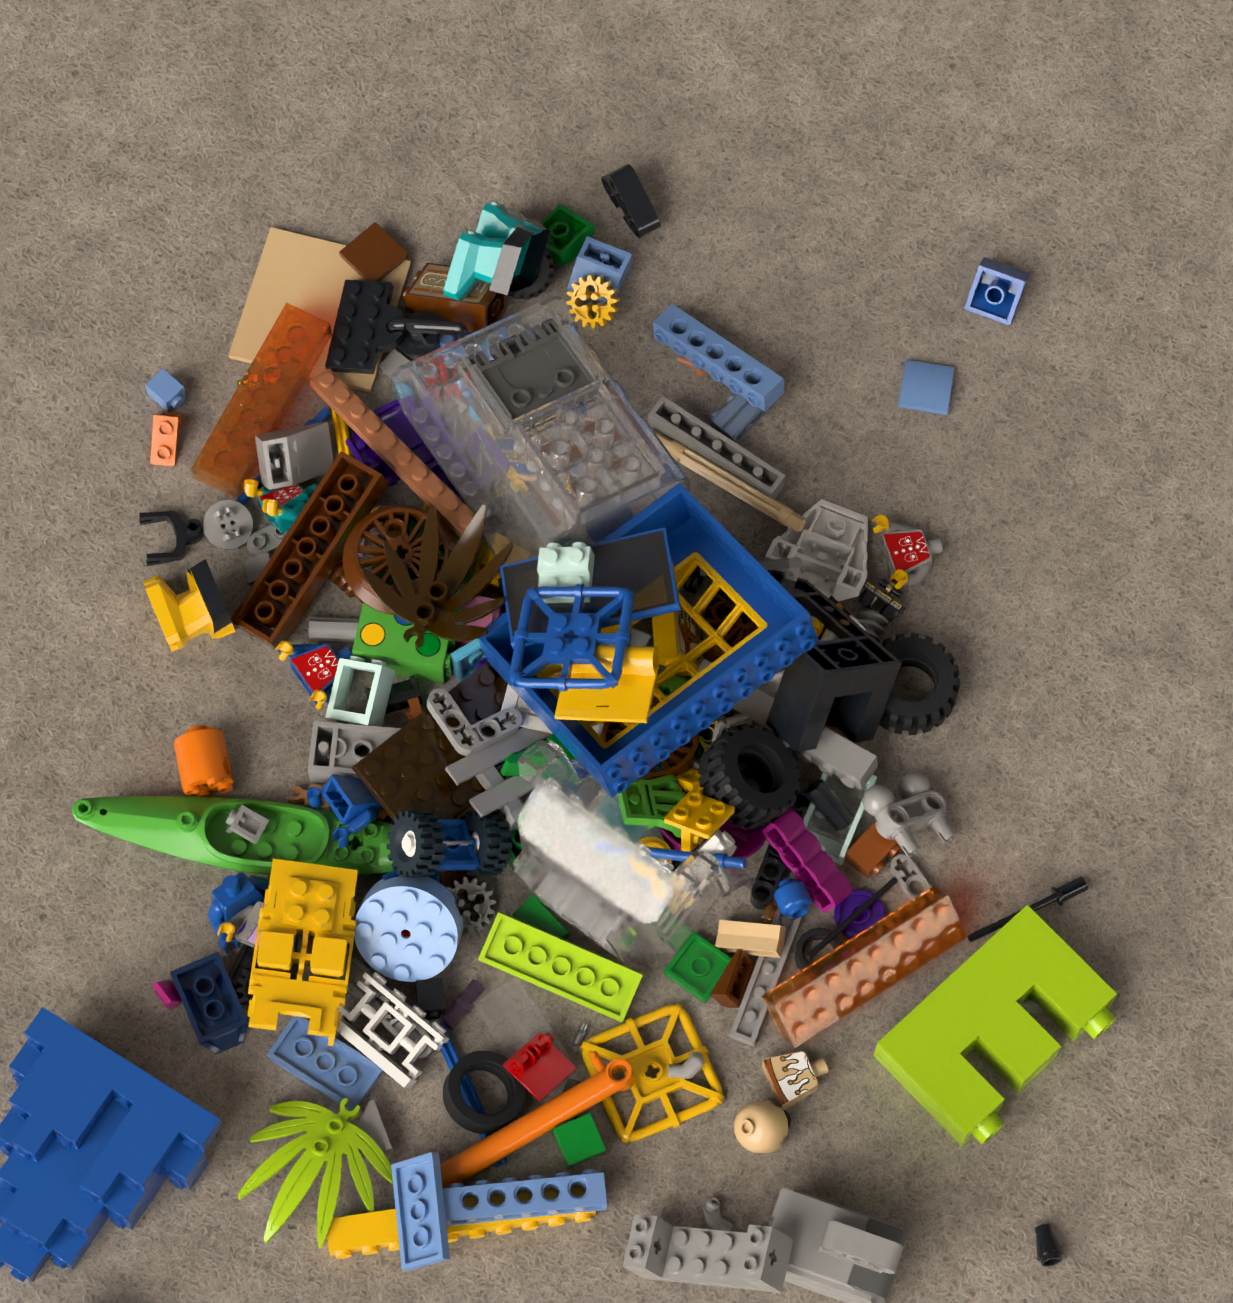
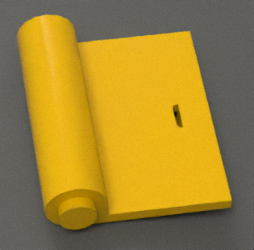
M598 645L596 659L611 673L616 645ZM626 646L622 674L615 688L568 689V691H560L554 716L555 719L647 723L660 664L658 647ZM573 664L571 678L603 679L591 664Z

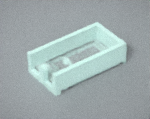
M825 773L822 774L821 779L825 781L855 816L847 828L836 831L812 803H810L803 820L806 829L816 836L822 850L835 863L842 865L846 852L851 845L865 811L862 803L863 795L868 788L876 784L877 776L875 775L871 776L861 791L856 787L850 788L846 786L839 777L833 774L832 776Z

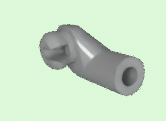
M692 1052L683 1065L668 1064L667 1077L693 1078L704 1065L702 1054Z
M714 1197L708 1198L703 1205L706 1224L715 1230L731 1231L734 1224L721 1217L720 1201Z

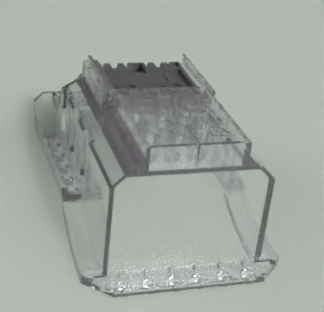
M552 296L398 367L390 376L403 413L468 508L476 514L482 504L486 505L487 512L483 536L494 557L510 542L513 543V549L504 565L539 557V548H546L549 543H558L562 547H572V544L575 542H582L586 545L599 543L680 483L688 492L690 490V481L646 419L639 416L630 403L631 398L618 380H613L604 367V361L592 344H588L578 331L579 326L572 320L566 302L562 297ZM538 572L514 577L515 591L520 601L527 594L526 590L530 587H538Z

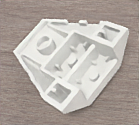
M821 499L802 515L803 518L807 519L803 530L797 532L788 527L784 534L778 535L773 540L764 560L799 557L801 559L800 568L777 569L784 572V578L796 581L797 577L808 580L826 597L830 593L837 601L858 597L867 579L868 517ZM820 506H823V507L828 508V509H830V510L836 511V512L841 513V514H843V515H846V516H848V517H851V518H854V519H856V520H859V521L863 522V524H862V523H859V522H857V521L851 520V519H849V518H846V517H844V516H841V515H839V514L833 513V512H831V511H828V510H826V509H823V508H821Z

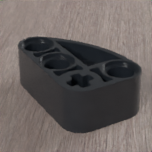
M630 164L621 166L601 177L602 184L616 208L621 207L625 215L623 219L638 238L661 227L660 220L635 170Z

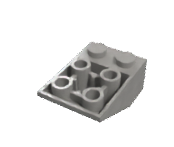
M328 422L255 435L261 482L269 490L292 486L327 473L333 463Z

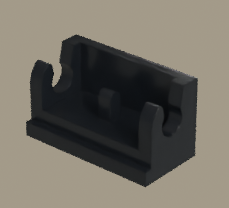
M415 675L409 676V680L392 684L385 714L408 708V700L418 697L419 703L422 704ZM367 688L365 693L367 700H369L371 689Z

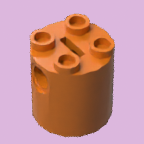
M196 725L188 728L186 734L174 740L173 744L181 786L185 795L210 797L211 792L227 793L233 790L234 781L223 731L206 725Z

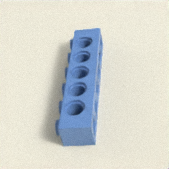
M671 304L653 321L654 337L660 344L667 345L678 356H683L691 361L697 369L704 370L715 381H720L728 386L734 394L741 395L752 406L759 407L765 412L785 393L783 377L674 304Z
M595 1169L582 1171L581 1175L572 1176L570 1172H561L555 1174V1177L544 1178V1175H533L528 1177V1180L518 1181L517 1178H505L501 1180L502 1183L491 1184V1181L483 1180L475 1182L474 1186L454 1183L448 1185V1188L443 1189L446 1226L607 1210L604 1172L598 1173V1170ZM575 1186H582L586 1192L583 1196L576 1197L571 1193V1189ZM553 1188L559 1192V1195L551 1200L544 1196V1192L547 1189ZM527 1191L532 1195V1198L528 1202H521L517 1196L520 1192ZM495 1194H501L505 1197V1201L500 1205L493 1204L490 1199ZM468 1197H475L479 1201L473 1208L466 1207L463 1202Z

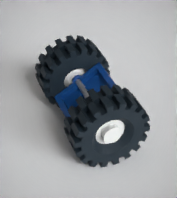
M473 810L465 812L466 815H462L460 819L438 820V816L433 815L431 811H401L399 815L393 818L395 823H390L391 833H387V839H390V844H387V850H390L388 858L389 861H393L392 868L397 869L396 873L402 875V877H428L434 875L436 870H463L469 876H494L503 872L502 868H506L508 865L506 859L511 857V853L508 852L509 848H512V843H509V838L512 837V834L507 831L509 824L508 822H503L505 817L499 815L498 811H493L480 817Z

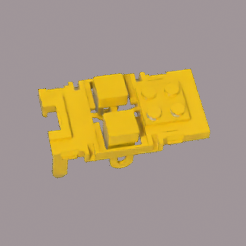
M273 858L269 889H266L264 906L266 908H260L248 989V994H253V999L249 1001L247 1016L250 1017L248 1027L276 1031L278 1014L310 1018L307 1034L328 1037V1046H333L336 1029L340 1025L341 1012H339V1006L345 1007L356 927V921L351 920V918H354L356 902H354L358 870ZM296 934L303 935L301 953L293 952L294 936L296 937ZM308 935L315 936L312 954L306 953ZM347 944H349V952H348V959H347V966H346V974H345V980H344L345 962H346V955H347ZM256 958H257L258 967H260L261 969L255 968ZM292 963L299 964L297 980L290 979L291 973L288 970L291 969ZM304 965H310L311 972L314 973V976H309V981H302Z

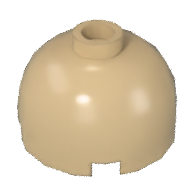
M753 1101L743 1106L736 1115L734 1133L737 1141L744 1149L757 1154L772 1153L780 1149L783 1145L781 1144L783 1138L787 1137L788 1120L782 1108L777 1107L772 1101Z

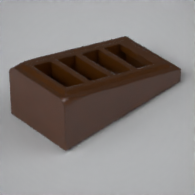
M737 949L713 988L711 996L721 1006L739 1008L756 962L742 949Z

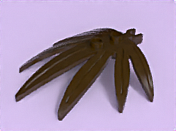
M433 504L430 505L420 552L419 594H415L412 581L404 564L387 540L383 541L386 560L393 580L404 600L379 577L366 569L362 570L368 584L382 603L395 615L414 625L405 631L403 635L405 642L408 643L411 637L417 636L415 645L417 648H420L424 644L426 631L450 641H469L488 634V629L485 627L462 624L474 622L491 614L505 603L504 597L454 613L472 601L492 582L499 573L500 566L505 564L513 549V543L510 542L455 596L474 563L481 543L487 512L485 504H482L458 540L438 581H435L440 551L439 525L436 508Z

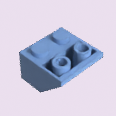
M587 236L577 256L567 289L574 290L571 284L574 282L579 283L580 277L585 276L587 279L588 275L594 274L596 280L598 276L602 275L604 276V283L612 281L610 285L611 290L617 288L618 291L613 294L614 297H617L632 267V254ZM590 285L589 290L595 292L594 286ZM605 297L595 300L597 302H604L606 305L608 302Z

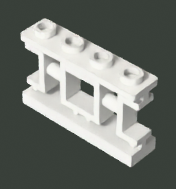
M365 972L362 975L363 979L359 980L356 985L366 993L351 1012L346 1007L339 1006L341 1017L339 1028L336 1031L401 1086L411 1089L417 1082L416 1078L422 1074V1071L413 1063L427 1045L435 1051H440L442 1045L449 1040L444 1034L446 1029L435 1021L431 1024L424 1018L427 1014L416 1005L411 1007L405 1002L407 997L396 988L393 991L385 985L387 980L380 974L374 972L372 975ZM370 984L396 1004V1006L394 1007L390 1003L384 1002L378 1011L370 1006L369 1003L377 994L370 987ZM388 1012L405 1025L391 1045L374 1032ZM363 1013L371 1019L362 1030L370 1039L368 1040L350 1025L344 1017L355 1022L360 1014ZM409 1017L432 1034L435 1039L433 1040L430 1036L424 1035L418 1044L412 1041L408 1036L416 1025L409 1020ZM401 1045L408 1050L410 1054L403 1061L402 1065L409 1070V1073L383 1051L386 1050L389 1054L394 1055Z

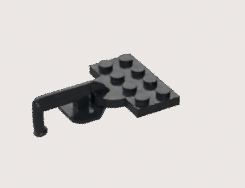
M345 280L325 368L326 370L330 368L333 372L374 374L379 352L390 351L398 345L409 357H427L434 352L439 334L459 335L461 347L468 350L474 347L475 341L464 323L441 321L434 312L416 311L405 319L398 308L390 305L394 289L391 282Z

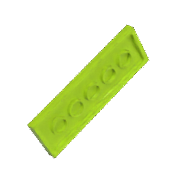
M501 911L498 912L478 958L481 962L620 1022H623L644 974Z

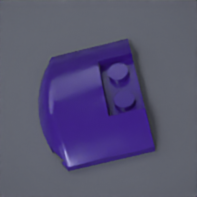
M426 395L427 399H413V396L405 397L373 411L425 465L432 463L461 442L432 395ZM354 432L351 439L349 437L346 439L345 443L356 460L381 473L389 483L387 487L397 484V481L401 478L356 432Z

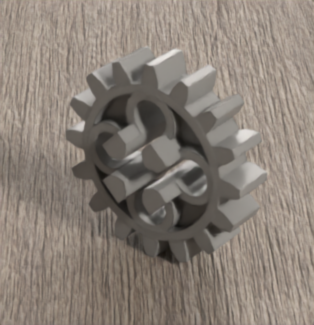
M462 877L460 884L457 880H452L454 887L452 889L447 886L445 887L456 899L454 902L456 906L462 907L465 904L464 900L457 896L459 889H464V897L469 901H473L477 894L482 895L483 900L481 903H472L470 905L471 910L475 911L478 915L475 921L470 920V911L462 909L459 912L463 917V930L466 927L468 933H473L474 926L478 930H482V922H491L487 917L488 914H495V911L490 909V905L495 904L496 900L489 899L493 891H485L486 883L482 882L477 885V878L474 877L470 883H468L467 877Z

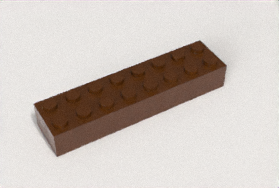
M340 451L232 616L231 621L240 629L273 649L281 641H287L342 557L350 532L361 519L370 514L389 485L384 476Z

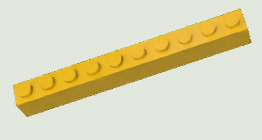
M575 1186L571 1189V1193L576 1197L583 1196L586 1192L582 1186ZM553 1188L547 1189L544 1192V1196L551 1200L559 1195V1192ZM522 1191L518 1194L517 1198L521 1202H528L531 1200L532 1195L527 1191ZM495 1194L491 1197L490 1201L495 1205H500L505 1201V1197L501 1194ZM469 1197L464 1200L463 1204L468 1208H473L479 1201L475 1197ZM396 1209L333 1218L327 1235L330 1256L335 1255L336 1259H345L351 1257L353 1252L362 1251L363 1255L378 1253L380 1248L389 1247L390 1251L400 1250ZM596 1211L447 1226L448 1243L458 1241V1236L469 1235L470 1239L484 1237L485 1232L495 1231L497 1235L511 1233V1228L522 1227V1230L529 1231L537 1229L538 1224L549 1223L550 1227L561 1226L565 1224L564 1220L575 1219L577 1223L587 1222L591 1220V1216H596Z

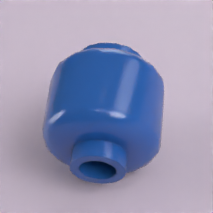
M792 878L785 879L779 883V888L774 892L775 901L782 915L791 919H797L809 912L812 900L804 882L799 880L793 881Z

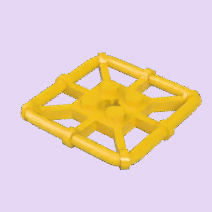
M679 1003L663 1006L635 1019L630 1017L625 1020V1023L596 1034L581 1044L582 1057L590 1076L598 1073L590 1058V1053L593 1051H597L599 1056L610 1061L617 1058L626 1060L635 1073V1083L630 1089L636 1104L626 1128L611 1096L602 1101L615 1132L622 1138L621 1141L628 1144L629 1141H639L670 1127L673 1129L679 1127V1123L710 1111L718 1106V1104H722L725 1098L721 1084L707 1054L709 1051L706 1046H703L689 1014L682 1008L683 1005ZM671 1015L662 1039L645 1046L637 1029ZM679 1018L693 1050L675 1057L668 1041ZM630 1032L637 1049L627 1054L619 1055L597 1045ZM692 1052L701 1053L704 1059L702 1070L711 1090L689 1082L685 1078L667 1077L668 1064L682 1065ZM652 1066L653 1069H659L660 1072L656 1074V1078L645 1075L648 1072L647 1067ZM622 1070L624 1076H626L627 1071ZM685 1089L706 1097L708 1100L675 1114L667 1095ZM660 1098L668 1117L633 1131L642 1106Z

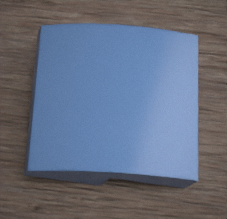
M906 360L898 407L947 415L954 367Z

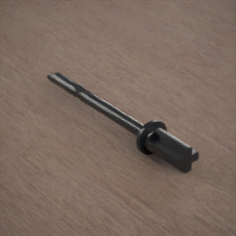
M1081 876L1058 888L1052 887V895L1029 907L1035 912L1057 901L1059 906H1062L1064 901L1088 890V886ZM1021 910L970 934L968 940L973 942L1002 928Z

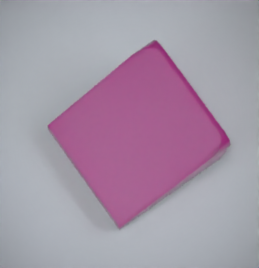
M170 980L159 981L153 984L155 993L168 1010H172L182 1003L176 987Z

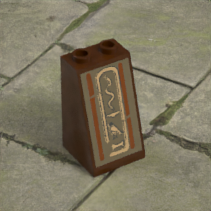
M426 263L423 269L416 273L412 285L408 286L404 291L405 311L411 314L416 311L434 312L441 321L464 323L471 336L485 341L506 309V295L490 291L491 283L478 279L465 299L455 300L445 296L443 292L450 266Z

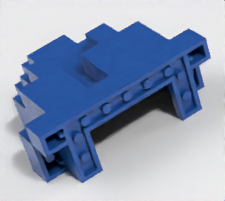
M44 1007L41 1008L24 1032L27 1041L9 1066L13 1073L12 1078L17 1081L15 1084L18 1088L9 1099L12 1108L0 1124V1151L9 1157L0 1169V1223L2 1224L0 1226V1268L6 1265L12 1269L10 1274L21 1282H24L25 1279L33 1282L50 1256L53 1257L51 1261L58 1267L65 1269L68 1266L74 1269L109 1217L111 1218L110 1221L120 1229H124L127 1226L132 1230L167 1178H170L169 1182L178 1189L182 1190L186 1187L191 1190L208 1166L204 1152L222 1127L220 1118Z

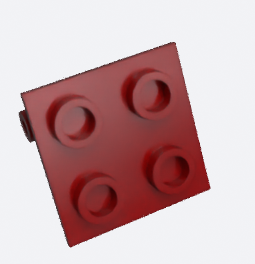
M538 1032L502 1065L539 1102L577 1069L552 1044L554 1038L549 1032L546 1034Z

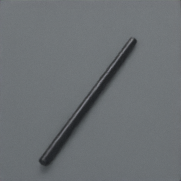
M893 877L807 953L805 955L806 959L811 960L898 882V879Z

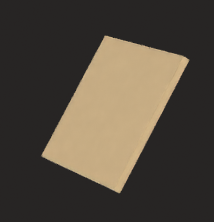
M271 227L231 345L229 358L308 378H314L326 370L325 363L345 280L365 281L340 257L339 252L347 245ZM405 260L381 280V282H391L394 289L390 305L396 308L399 306L411 268V261ZM379 352L374 374L334 373L349 388L371 393L379 369L378 365L381 363L384 352Z

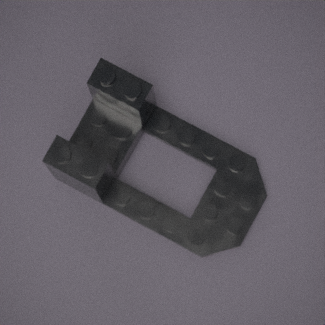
M767 570L810 612L811 616L817 618L825 625L827 630L833 632L839 639L817 642L811 650L801 654L791 665L785 668L766 724L796 752L817 748L827 719L854 743L873 740L902 663L808 580L797 577V580L794 581L784 578V572Z

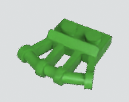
M670 774L652 780L637 779L625 791L618 793L624 825L647 826V829L657 826L672 831L676 837L681 838V829L664 822V817L687 794L677 784L678 780L675 775ZM665 788L669 791H659L658 789ZM656 802L674 803V805L656 804Z

